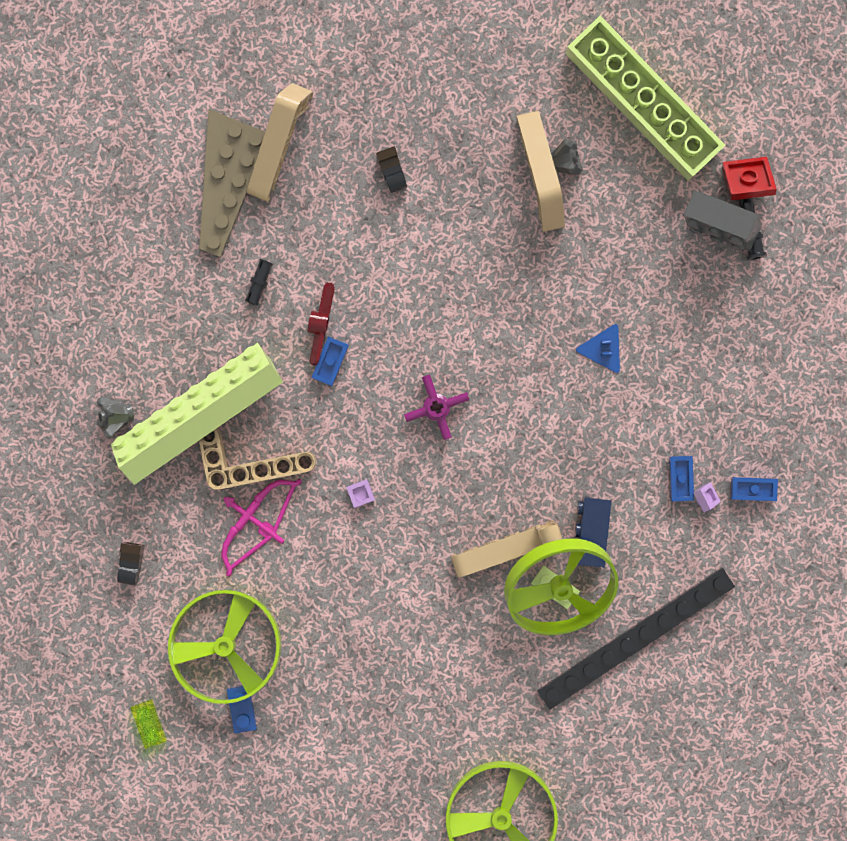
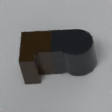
M395 146L377 152L376 156L390 193L407 188Z
M121 543L120 567L117 576L118 583L137 585L145 548L144 544Z

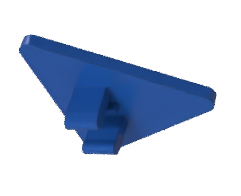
M612 325L576 348V352L618 373L620 371L618 325Z

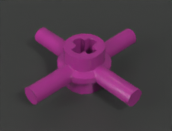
M430 374L423 376L422 380L428 398L425 400L423 408L404 414L406 422L427 416L429 419L437 421L443 440L452 438L445 417L449 414L450 407L470 401L469 396L466 392L447 399L445 396L436 393ZM434 401H437L438 404H443L439 414L430 409Z

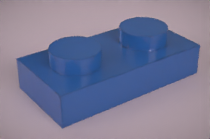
M328 336L311 378L333 386L349 345Z
M693 456L669 457L670 501H694Z
M731 477L732 500L777 501L778 479Z
M243 686L227 689L228 699L239 698L247 694ZM252 696L238 702L229 703L234 734L257 729Z

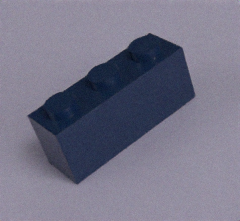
M583 497L582 501H578L577 515H581L580 524L576 523L575 537L593 542L606 551L612 501ZM585 553L578 565L605 568V561L596 555Z

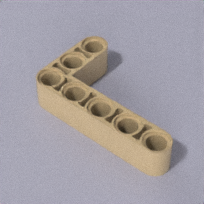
M292 83L278 94L247 188V194L269 202L271 198L269 195L271 190L274 191L297 118L308 109L309 106L307 104L309 99L313 97V91Z
M539 111L517 115L521 140L537 194L542 231L546 232L565 227L562 191Z
M218 428L213 430L215 433L213 441L209 442L205 437L199 440L207 483L215 490L309 472L317 464L316 457L312 453L302 452L228 467L222 435ZM212 451L219 454V461L216 464L209 460V455ZM303 456L311 458L312 464L309 468L301 466L300 460ZM281 460L289 462L290 468L286 473L279 470V462ZM260 464L265 465L268 469L265 477H261L257 473V467ZM238 469H243L246 473L243 481H239L235 477V472ZM216 473H220L224 477V482L220 486L216 485L213 481Z
M551 520L544 525L533 526L524 532H516L505 536L504 539H496L485 543L484 546L478 548L476 546L463 551L464 553L454 554L450 557L459 578L521 557L540 545L563 538L557 522Z

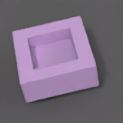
M368 479L346 487L354 508L375 500Z
M711 482L693 492L703 512L711 510L721 502Z

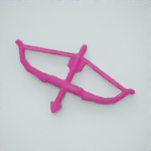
M279 479L268 484L254 496V500L246 510L234 502L235 498H223L227 508L231 506L242 514L236 524L230 528L222 545L221 557L227 569V577L232 575V569L273 538L280 544L284 543V539L277 535L276 532L295 487L302 483L301 479L296 481ZM279 485H290V490L275 526L268 522L261 523L253 517L262 500L273 488ZM250 520L259 527L258 533L264 536L265 539L230 565L227 558L228 547L237 533Z

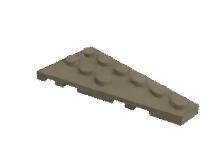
M210 109L208 110L199 249L221 258L246 198L247 188L265 131Z

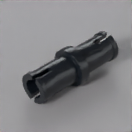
M259 260L255 275L250 279L251 286L245 302L255 304L256 306L259 305L263 289L268 285L266 281L273 266L271 262Z

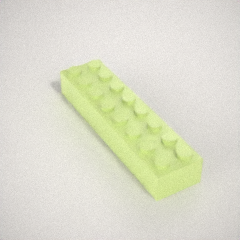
M601 16L567 47L565 54L687 181L725 146L708 126Z
M258 343L248 347L238 357L229 360L225 366L216 372L210 373L206 379L191 386L180 397L174 398L167 406L155 411L151 417L142 423L136 424L132 430L123 436H119L111 443L118 468L134 485L283 383L273 362Z

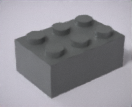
M696 190L683 214L691 232L697 235L707 234L711 240L718 243L725 241L730 243L733 249L741 252L744 249L747 251L751 250L761 229L758 214Z

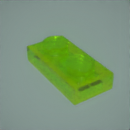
M153 699L130 707L145 749L167 741Z

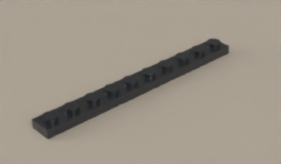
M721 567L539 688L537 692L549 710H551L733 589L735 585Z

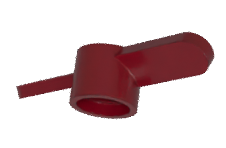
M328 282L323 287L319 312L311 311L307 332L315 334L309 360L310 364L314 366L318 364L335 290L334 284Z

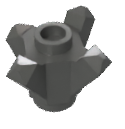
M564 139L551 153L556 173L579 175L582 172L583 167L581 163H578L580 158L577 152V142Z
M103 396L97 399V405L102 410L98 413L97 425L107 428L104 432L106 438L110 439L123 425L134 420L133 409L130 404L119 403Z

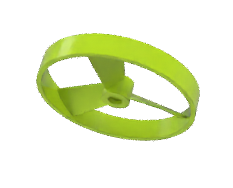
M560 539L540 545L518 560L510 570L505 581L504 596L513 620L520 627L541 635L566 634L591 624L605 613L617 594L618 575L610 556L597 544L582 539ZM571 552L564 575L553 577L550 583L514 589L521 576L536 563L556 554ZM585 553L600 557L610 566L609 584L604 594L595 604L573 593V588L569 581L570 575ZM554 598L559 601L568 599L580 612L579 615L573 618L555 622L534 621L518 613Z
M232 590L208 592L188 603L176 617L168 639L169 662L179 683L195 697L218 704L234 703L247 699L265 687L278 667L282 648L278 624L268 608L256 598ZM234 594L222 637H219L215 642H175L176 632L181 620L195 604L213 595ZM255 604L269 618L276 637L274 663L264 681L235 652L236 643L234 640ZM215 653L221 657H227L247 694L235 699H216L206 696L188 684L177 664Z
M494 761L479 765L467 772L457 782L449 796L446 808V829L449 840L455 841L454 837L494 826L498 830H504L510 841H529L512 824L510 809L530 775L540 783L551 800L553 826L548 841H554L558 827V814L553 795L541 777L523 765L508 761ZM510 768L501 807H497L492 813H450L456 793L468 779L487 769Z

